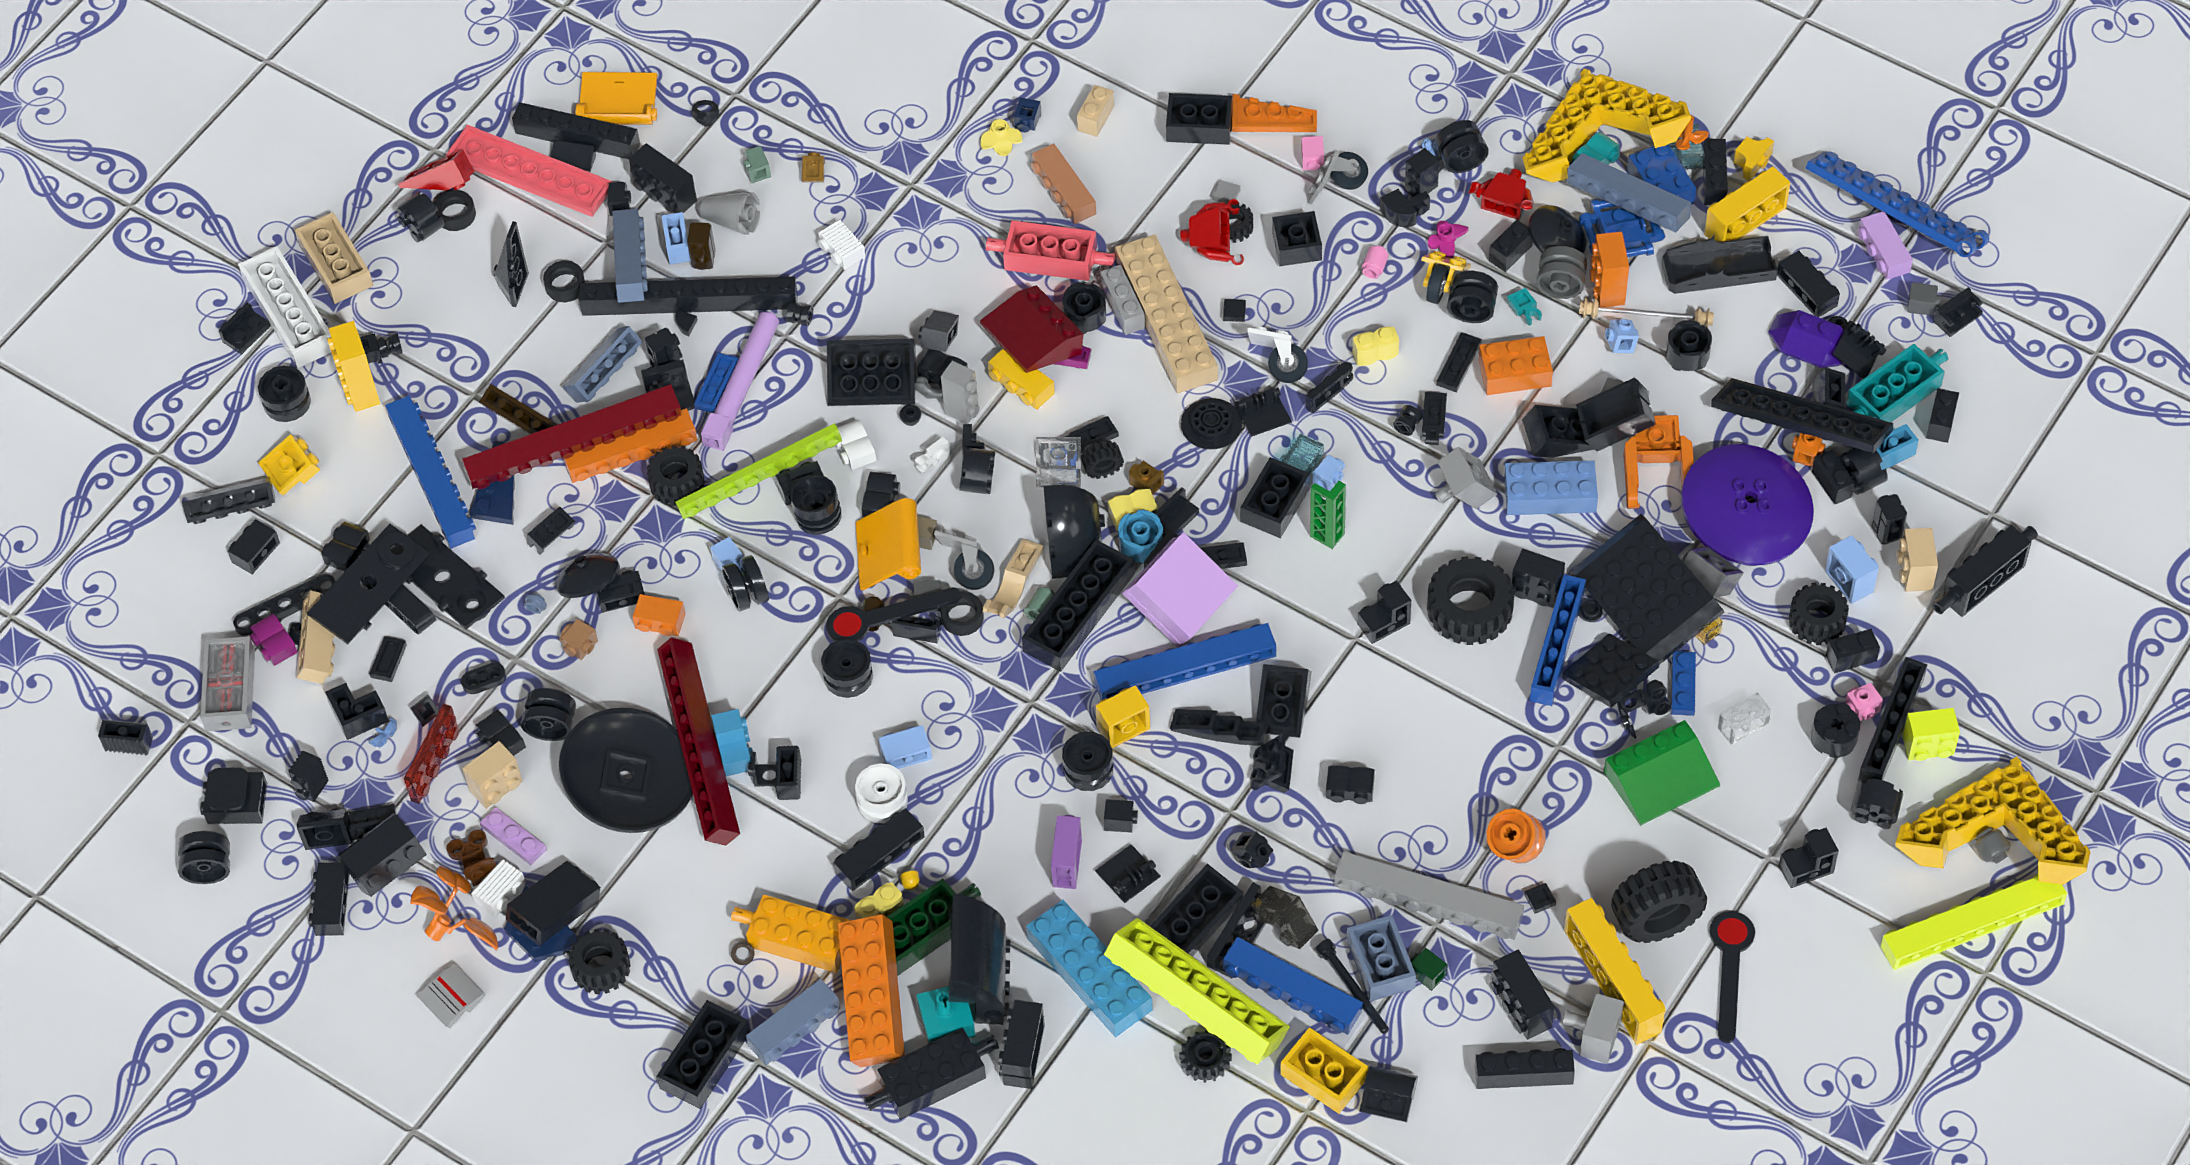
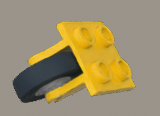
M1440 251L1429 252V254L1422 256L1421 261L1429 263L1423 286L1427 287L1426 300L1428 302L1438 304L1443 293L1450 292L1452 278L1455 276L1456 271L1463 272L1471 268V264L1466 263L1467 259L1458 256L1448 258L1445 257L1446 253Z

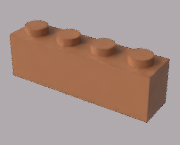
M1054 143L1032 153L1031 168L1034 174H1038L1041 177L1044 188L1051 191L1054 202L1060 204L1062 212L1067 219L1070 218L1075 225L1096 215V201Z

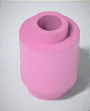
M1376 245L1368 249L1362 265V272L1366 277L1377 279L1383 273L1389 257L1384 247Z

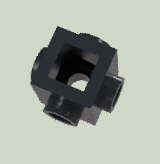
M1254 831L1242 832L1231 848V851L1240 859L1239 862L1244 867L1262 868L1268 863L1273 848L1268 844L1265 837Z

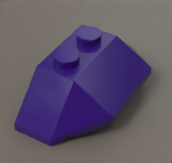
M1801 310L1776 316L1768 334L1772 337L1781 353L1819 368L1846 366L1833 355L1844 332L1841 326Z

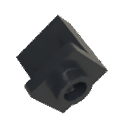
M963 424V454L965 447L985 449V443L977 442V433H972V424Z

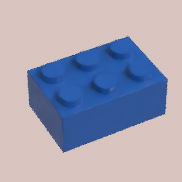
M1669 144L1658 148L1653 146L1628 156V174L1691 202V205L1694 204L1696 187Z

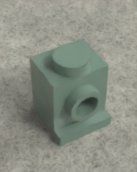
M758 146L746 150L744 153L746 160H743L747 173L749 172L751 184L770 178V166L762 147Z

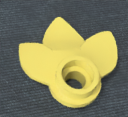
M997 119L992 122L989 131L982 135L981 148L983 150L994 148L998 155L1007 156L1012 150V144L1022 142V134L1018 129L1010 128V125L1005 120Z

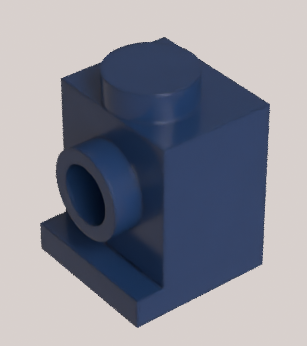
M1020 97L1014 115V126L1024 133L1029 132V130L1035 131L1039 117H1041V101Z

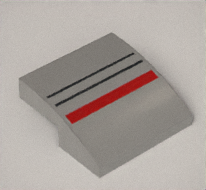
M456 964L451 965L440 973L417 995L425 1006L448 1028H451L465 1011L471 1012L485 996L483 991Z

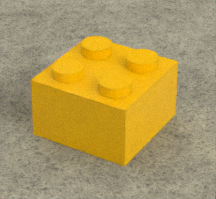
M1136 685L1131 688H1125L1117 695L1105 698L1095 705L1097 730L1110 742L1112 748L1150 730L1149 705Z

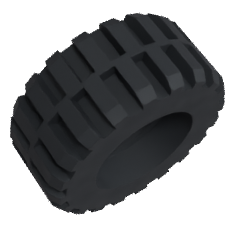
M1468 556L1461 557V560L1453 559L1449 561L1448 565L1443 564L1438 568V572H1435L1431 577L1427 595L1428 618L1433 623L1434 629L1437 632L1442 631V636L1446 639L1452 638L1453 642L1458 644L1461 642H1467L1466 645H1473L1474 642L1484 644L1487 643V639H1496L1498 632L1500 634L1503 633L1511 622L1514 608V586L1511 584L1509 575L1504 574V569L1499 565L1495 567L1494 562L1488 559L1483 561L1481 557H1474V559H1468ZM1476 591L1485 595L1491 603L1483 609L1469 611L1457 607L1450 599L1459 592Z
M1675 860L1673 862L1663 861L1661 864L1655 863L1646 869L1638 870V873L1630 875L1625 882L1619 885V888L1614 891L1611 900L1612 910L1623 933L1627 938L1638 943L1662 941L1663 938L1673 937L1678 932L1681 933L1686 930V927L1693 925L1697 918L1702 916L1707 905V895L1694 869L1684 862Z

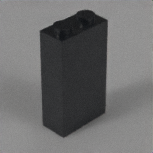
M565 861L509 902L505 919L540 946L597 904L601 887L596 881L583 874L578 867Z

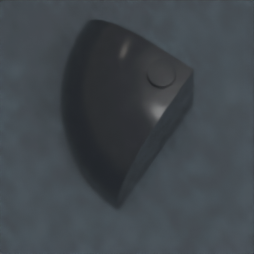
M1071 485L1043 486L1052 579L1066 578L1094 541L1102 542L1101 527H1105L1104 514L1099 512V504L1096 497L1089 491Z

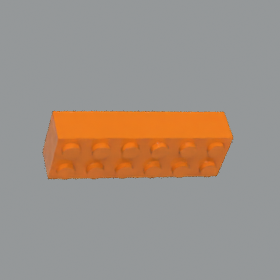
M881 914L838 923L850 1062L861 1068L895 1061L905 1056L893 922Z

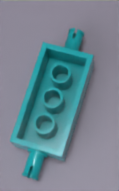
M1912 344L1849 389L1846 405L1853 412L1893 422L1942 386L1945 371L1940 365L1948 361L1947 353H1942L1943 349L1940 348L1931 356H1927L1918 346Z

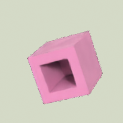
M1323 136L1302 137L1303 170H1319L1324 164Z

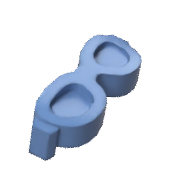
M390 718V722L385 730L377 727L376 731L380 734L372 741H368L369 744L379 748L384 746L388 737H392L395 734L397 721Z

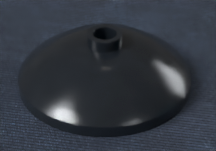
M1545 205L1533 212L1529 219L1528 229L1534 245L1541 253L1550 247L1567 246L1584 254L1587 245L1586 234L1579 220L1572 213L1554 205Z
M592 553L580 556L571 561L560 572L555 584L556 589L561 596L566 598H579L593 594L606 587L616 578L620 571V564L616 557L606 553Z

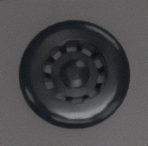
M1206 398L1196 401L1185 410L1181 418V430L1185 438L1193 445L1202 449L1214 450L1224 448L1237 439L1242 429V418L1236 407L1225 400L1217 398Z

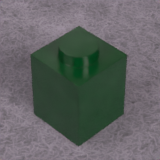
M1427 948L1421 953L1417 952L1410 960L1416 974V979L1431 991L1447 976L1448 964Z

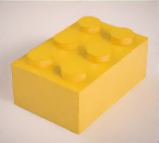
M1310 1027L1281 1061V1076L1338 1114L1342 1112L1365 1083L1368 1072L1366 1064Z

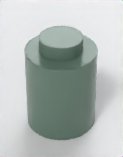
M1048 587L1037 588L1024 609L1025 615L1034 621L1053 597L1054 591Z

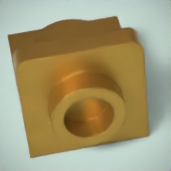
M811 152L808 153V156H802V182H824L825 158L820 156V153Z

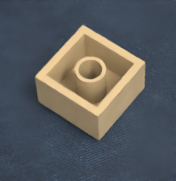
M1932 528L1905 529L1903 538L1899 539L1900 550H1897L1896 554L1897 563L1901 564L1902 567L1899 573L1900 582L1904 583L1905 592L1933 590L1938 569Z
M500 741L462 768L469 791L486 809L498 803L505 794L515 790L523 782L516 758Z

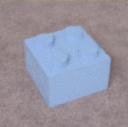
M1851 535L1829 547L1825 572L1847 600L1852 604L1873 593L1879 567L1876 560L1870 558L1865 552L1863 544L1859 541L1857 542Z

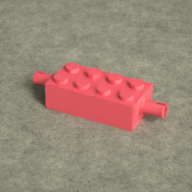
M1011 221L1006 240L988 237L986 241V251L1004 252V269L1008 271L1089 281L1092 266L1098 264L1113 267L1115 262V253L1096 251V231Z

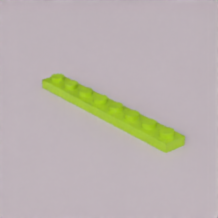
M834 423L676 501L675 503L683 519L695 516L698 512L708 507H713L718 502L728 497H733L748 487H753L769 477H774L784 469L794 467L799 462L814 457L827 448L836 446L842 441L839 430Z

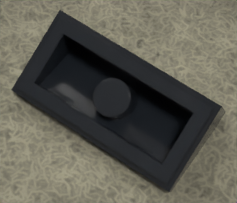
M554 140L551 157L591 172L596 152L595 147L591 145Z

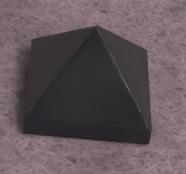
M426 695L410 708L422 727L441 713L429 695Z

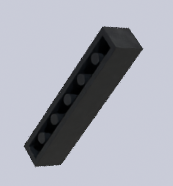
M519 102L512 117L515 134L550 142L558 140L591 145L595 147V152L629 159L638 151L640 146L638 129L521 102Z
M1905 657L1861 765L1858 781L1862 780V783H1867L1868 779L1884 780L1903 733L1907 714L1911 713L1924 681L1928 664Z

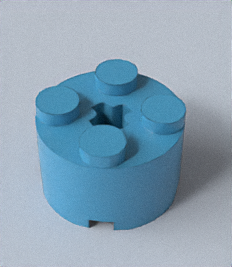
M1137 510V513L1131 515L1130 513L1126 514L1118 525L1120 552L1131 557L1135 562L1144 563L1145 559L1163 538V526L1158 516L1146 510Z

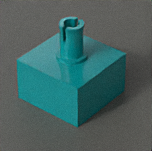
M949 986L916 994L918 1009L928 1044L961 1028L965 1030L969 1038L976 1037L969 1004L966 1002H949Z

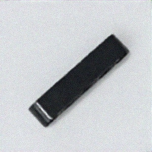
M364 577L360 581L368 590L376 586V581L372 577ZM404 585L385 604L418 635L436 621L432 611Z

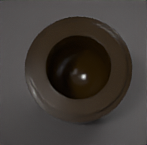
M738 941L731 949V958L738 965L749 964L755 955L754 947L747 941ZM741 947L747 948L750 952L749 957L745 960L739 959L736 955L737 949Z

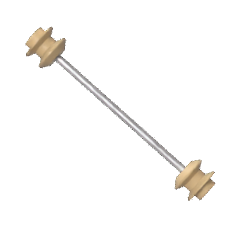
M1586 297L1585 301H1580L1579 314H1583V319L1586 315H1591L1592 319H1595L1598 316V311L1692 319L1699 322L1700 325H1705L1707 328L1708 325L1713 326L1714 313L1710 312V308L1706 312H1702L1701 308L1698 307L1695 315L1599 307V302L1596 298H1594L1593 302H1589Z

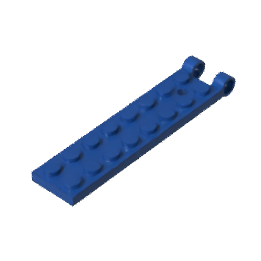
M1823 152L1809 160L1805 169L1951 248L1961 257H1968L1976 249H1981L1989 243V235L1986 231L1977 230L1973 232L1965 224L1948 218L1947 214L1933 210L1927 203L1911 198L1912 196L1909 193L1893 188V185L1889 182L1880 181L1875 178L1874 174L1862 171L1854 163L1840 159L1834 152ZM1976 235H1980L1982 237L1983 244H1979L1976 242ZM1963 243H1966V244L1969 245V247H1970V252H1969V253H1968V252H1965V251L1963 250V248H1962V244H1963Z

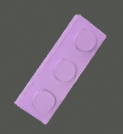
M496 807L480 822L481 828L530 866L547 850L546 845Z

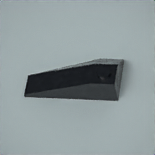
M512 221L499 262L494 267V277H496L498 287L511 306L516 307L529 271L517 222Z

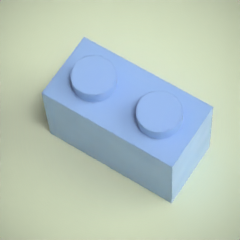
M683 212L662 215L670 265L691 261Z
M923 725L912 726L897 733H888L879 738L880 750L885 764H890L897 769L932 759L931 747Z

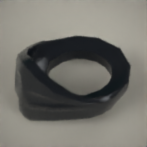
M710 100L697 101L692 107V116L699 124L708 127L719 116V107ZM701 105L713 107L710 112H701L697 108Z

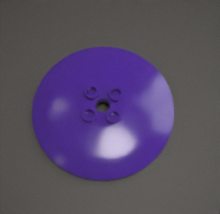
M1730 444L1712 449L1695 461L1682 485L1681 506L1690 530L1705 547L1711 548L1728 561L1752 566L1779 562L1796 552L1804 543L1811 530L1814 507L1812 496L1805 480L1788 461L1765 448L1748 444ZM1745 496H1752L1756 502L1749 503Z

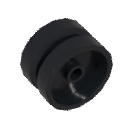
M1460 120L1444 127L1435 138L1436 149L1449 172L1464 173L1471 171L1482 164L1488 156L1489 148L1477 124L1473 121Z
M1474 270L1457 273L1451 282L1447 303L1448 312L1454 318L1472 324L1490 320L1494 314L1499 287L1496 280L1488 274Z
M278 366L265 372L259 380V396L264 411L270 418L279 422H290L302 417L308 411L311 397L305 377L300 370L292 366Z
M752 555L740 559L741 572L733 562L722 565L726 588L739 612L750 608V596L758 605L769 601L763 576Z
M841 639L829 644L823 651L821 664L824 683L831 693L844 698L857 697L870 687L873 680L870 652L864 644L853 639Z
M551 688L534 689L527 694L524 706L525 711L521 721L522 730L528 735L544 741L566 739L572 730V718L576 709L575 700L569 694Z
M1080 732L1066 741L1062 749L1063 773L1067 782L1072 787L1081 791H1095L1103 788L1113 775V749L1110 742L1103 735L1095 732Z
M196 831L181 837L178 842L179 877L194 884H213L227 878L230 873V860L228 858L230 855L229 839L223 834L213 831Z

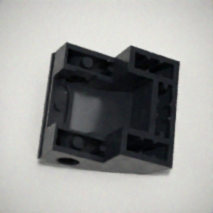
M953 894L950 922L949 1002L975 1003L976 1024L1003 1025L1004 1017H1007L1009 1003L1005 1002V995L1009 996L1010 981H1005V974H1010V960H1006V953H1010L1011 943L1010 939H1006V923L1001 914L990 905L968 896Z

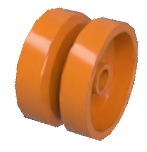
M1505 809L1497 813L1489 822L1486 831L1487 843L1491 851L1498 857L1517 864L1528 863L1536 859L1542 852L1546 842L1542 823L1535 816L1517 809Z

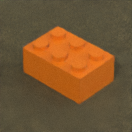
M1622 232L1596 234L1595 243H1592L1593 256L1590 258L1592 269H1589L1590 282H1594L1595 285L1593 287V298L1598 300L1599 307L1623 306L1626 301L1629 263Z
M1545 336L1479 345V364L1486 395L1552 387L1553 370Z

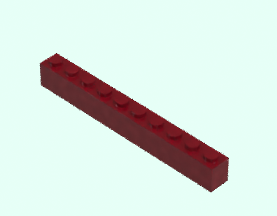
M668 385L462 459L463 466L472 490L475 488L484 489L492 482L506 481L517 473L526 474L534 467L548 466L559 458L568 459L576 452L590 451L601 443L610 444L618 437L632 436L643 428L652 429L657 426V423L674 421L681 415V408L672 385Z
M671 637L657 651L704 840L726 846L740 835V830L693 645L691 642Z

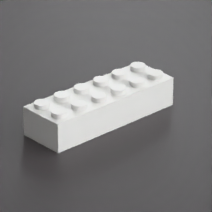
M277 246L238 264L244 282L297 368L331 353L327 338L331 336L327 325Z

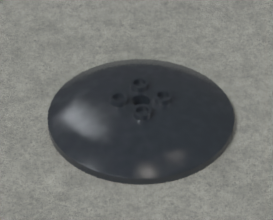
M633 708L602 710L580 721L569 732L562 745L558 761V774L562 789L570 803L579 813L601 827L624 833L652 831L677 818L691 800L693 791L678 731L666 720L655 714ZM627 771L632 775V778L624 779L621 777L620 772Z

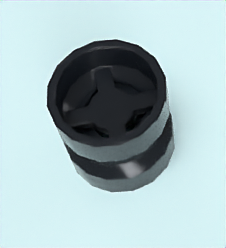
M791 301L787 309L786 321L789 323L799 322L803 326H809L813 318V306L807 304L800 306L798 302Z
M398 332L391 334L390 337L385 338L381 336L376 338L381 358H386L393 353L396 355L403 353ZM387 341H389L391 351L388 349Z
M1404 405L1400 411V416L1393 423L1394 429L1402 435H1412L1416 428L1415 425L1422 419V413L1412 405Z

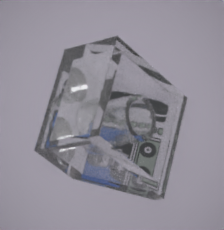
M1036 437V487L1049 485L1081 487V437Z

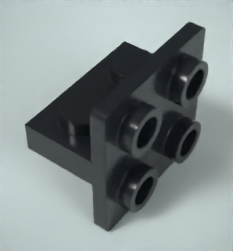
M1281 734L1255 750L1253 754V771L1251 773V789L1257 790L1267 785L1282 793L1289 791L1294 750L1285 746V735Z

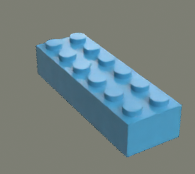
M1064 899L1026 925L1029 942L1115 1038L1153 1011L1152 997L1129 972L1113 964L1104 955L1107 947Z

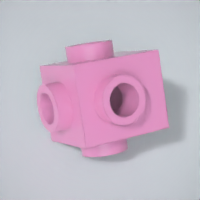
M1870 682L1862 687L1852 688L1847 693L1845 703L1850 706L1858 715L1860 721L1873 718L1876 713L1881 711L1883 699Z

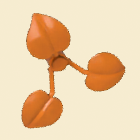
M444 866L437 868L438 877L444 883L453 887V891L445 904L440 900L438 894L431 889L421 885L415 888L411 895L410 904L420 905L435 912L433 919L424 930L429 938L434 941H440L446 932L451 934L454 929L464 924V927L469 932L488 943L497 951L498 941L496 934L483 921L471 917L469 920L464 918L453 926L450 925L451 919L446 913L458 890L465 894H468L471 890V885L464 876Z

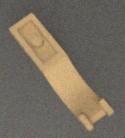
M1022 539L1005 569L997 595L993 600L988 599L986 601L983 612H991L1000 615L1001 618H1005L1015 609L1021 598L1025 583L1043 553V545Z

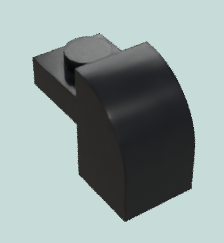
M1399 189L1380 197V212L1391 224L1398 227L1416 225L1417 216L1423 215L1430 210V196L1426 191L1409 200L1405 198Z

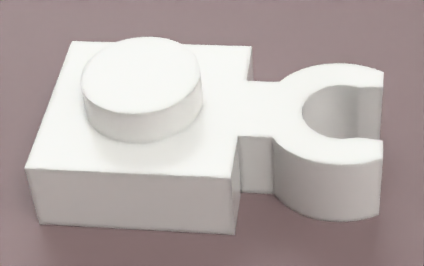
M941 437L926 449L927 453L915 459V462L918 464L916 469L923 473L930 465L934 467L939 462L946 460L950 454L949 442L944 437Z

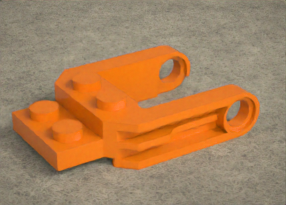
M1678 415L1654 416L1656 425L1635 434L1634 437H1631L1625 443L1623 457L1627 509H1639L1640 503L1638 504L1639 477L1637 462L1673 463L1679 461L1681 486L1683 485L1689 469L1694 464L1692 441L1684 435H1680Z

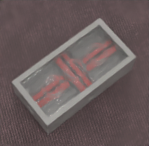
M250 636L204 640L200 718L206 731L252 728L255 649Z

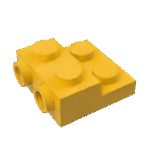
M291 434L258 462L267 477L271 478V482L277 491L283 496L299 481L305 484L320 471L317 465L320 462L319 459L312 452L308 453L306 450L309 448V445L301 437L297 439Z

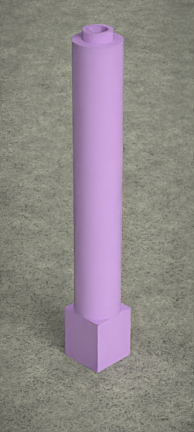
M762 312L759 314L714 413H710L701 432L703 446L721 451L725 450L733 432L732 425L779 325V320L774 313Z

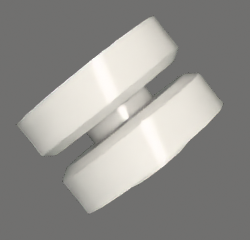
M881 763L870 765L862 770L856 778L855 792L858 808L867 820L873 823L884 824L889 821L893 814L907 808L908 796L904 775L894 766Z

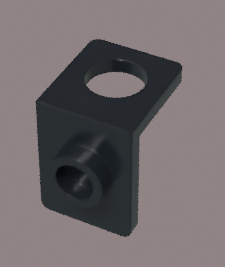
M752 752V762L748 763V775L753 777L754 787L775 786V778L768 781L763 778V774L769 770L776 773V764L758 765L756 752Z

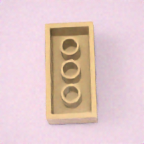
M333 212L295 229L299 246L334 304L373 287L367 266Z

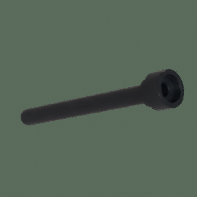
M1326 939L1319 943L1315 948L1319 957L1330 962L1354 997L1363 1002L1362 1008L1382 1034L1388 1033L1389 1027L1336 956V946L1330 939Z

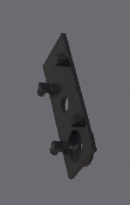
M389 524L371 544L368 543L364 547V552L328 591L324 590L322 592L321 598L307 612L309 617L347 645L361 630L365 629L367 631L372 626L370 620L404 583L410 584L415 577L412 574L430 556V552L392 524ZM393 545H399L403 548V552L395 555L391 552L390 548ZM364 577H372L376 581V586L373 589L367 590L360 585V581Z
M421 524L408 535L413 541L430 552V556L412 574L415 577L412 583L433 600L442 612L445 611L466 630L476 621L485 618L492 608L505 599V596L485 579L488 575L483 570L475 571L442 542L445 538L440 533L437 535L432 534ZM395 545L390 549L395 555L403 552V548L399 545ZM441 572H448L451 575L450 579L444 583H439L435 580L436 576ZM471 601L479 603L478 607L472 610L467 608V604Z

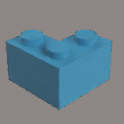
M1907 424L1894 429L1876 449L1883 461L1880 463L1882 470L1916 455L1919 440Z
M739 709L711 715L726 777L748 772V763L752 761L753 749L752 747L748 748L746 743L750 742L745 716L740 717Z

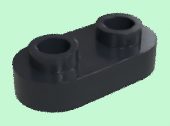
M490 663L470 670L461 678L463 690L468 694H478L500 686L506 680V671L500 663Z

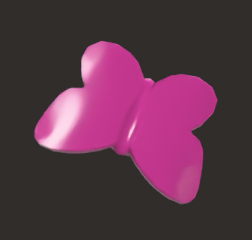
M1439 221L1436 225L1437 234H1433L1428 238V247L1432 250L1439 248L1440 252L1446 253L1445 257L1453 258L1455 254L1454 241H1456V238L1466 234L1469 228L1460 224L1452 225L1447 221Z

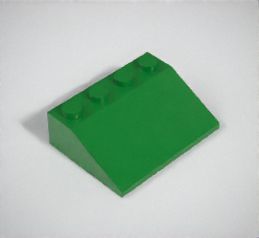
M1686 720L1605 759L1604 774L1640 826L1720 787V782L1698 737Z

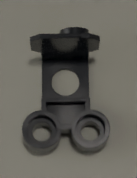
M1652 680L1647 684V692L1643 693L1639 689L1626 695L1617 703L1621 716L1620 720L1633 739L1637 737L1631 718L1628 715L1629 712L1644 706L1649 715L1652 713L1664 715L1671 709V704L1666 697L1667 689L1661 681ZM1636 698L1634 705L1630 707L1625 706L1627 700Z

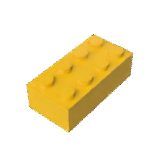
M1774 166L1768 170H1763L1756 178L1746 181L1739 189L1729 192L1724 199L1709 206L1704 235L1708 239L1715 235L1714 240L1718 242L1741 239L1786 209L1790 181Z
M354 320L328 328L331 337L327 338L348 405L353 404L355 412L379 405V397Z

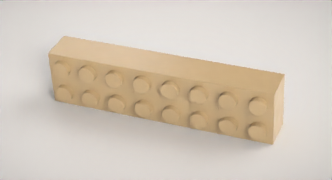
M1156 235L1116 246L1117 266L1121 265L1145 316V326L1177 394L1218 381V365Z

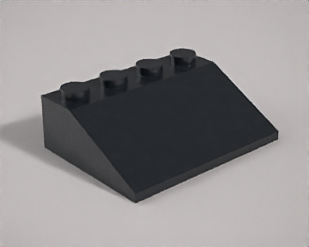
M914 338L826 341L828 406L915 404L916 341Z

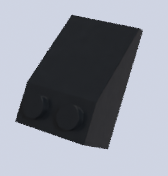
M1534 405L1522 419L1533 456L1554 458L1594 450L1585 441L1581 426L1583 423L1580 421L1577 408Z
M1263 664L1256 721L1266 722L1268 725L1266 734H1283L1288 737L1301 738L1312 671L1309 669Z

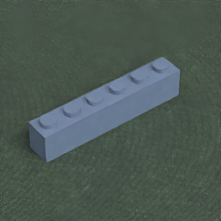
M1583 153L1568 167V184L1675 233L1690 219V201Z
M638 209L613 211L615 277L618 303L643 301L644 292L648 291L644 219L639 217Z

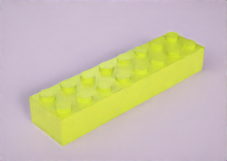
M1139 918L1134 919L1118 930L1104 953L1113 964L1122 967L1133 978L1143 982L1151 991L1161 995L1168 1000L1169 1004L1182 1010L1190 1019L1203 1025L1208 1032L1221 1038L1229 1047L1235 1048L1247 1060L1257 1065L1279 1048L1290 1028L1285 1022Z

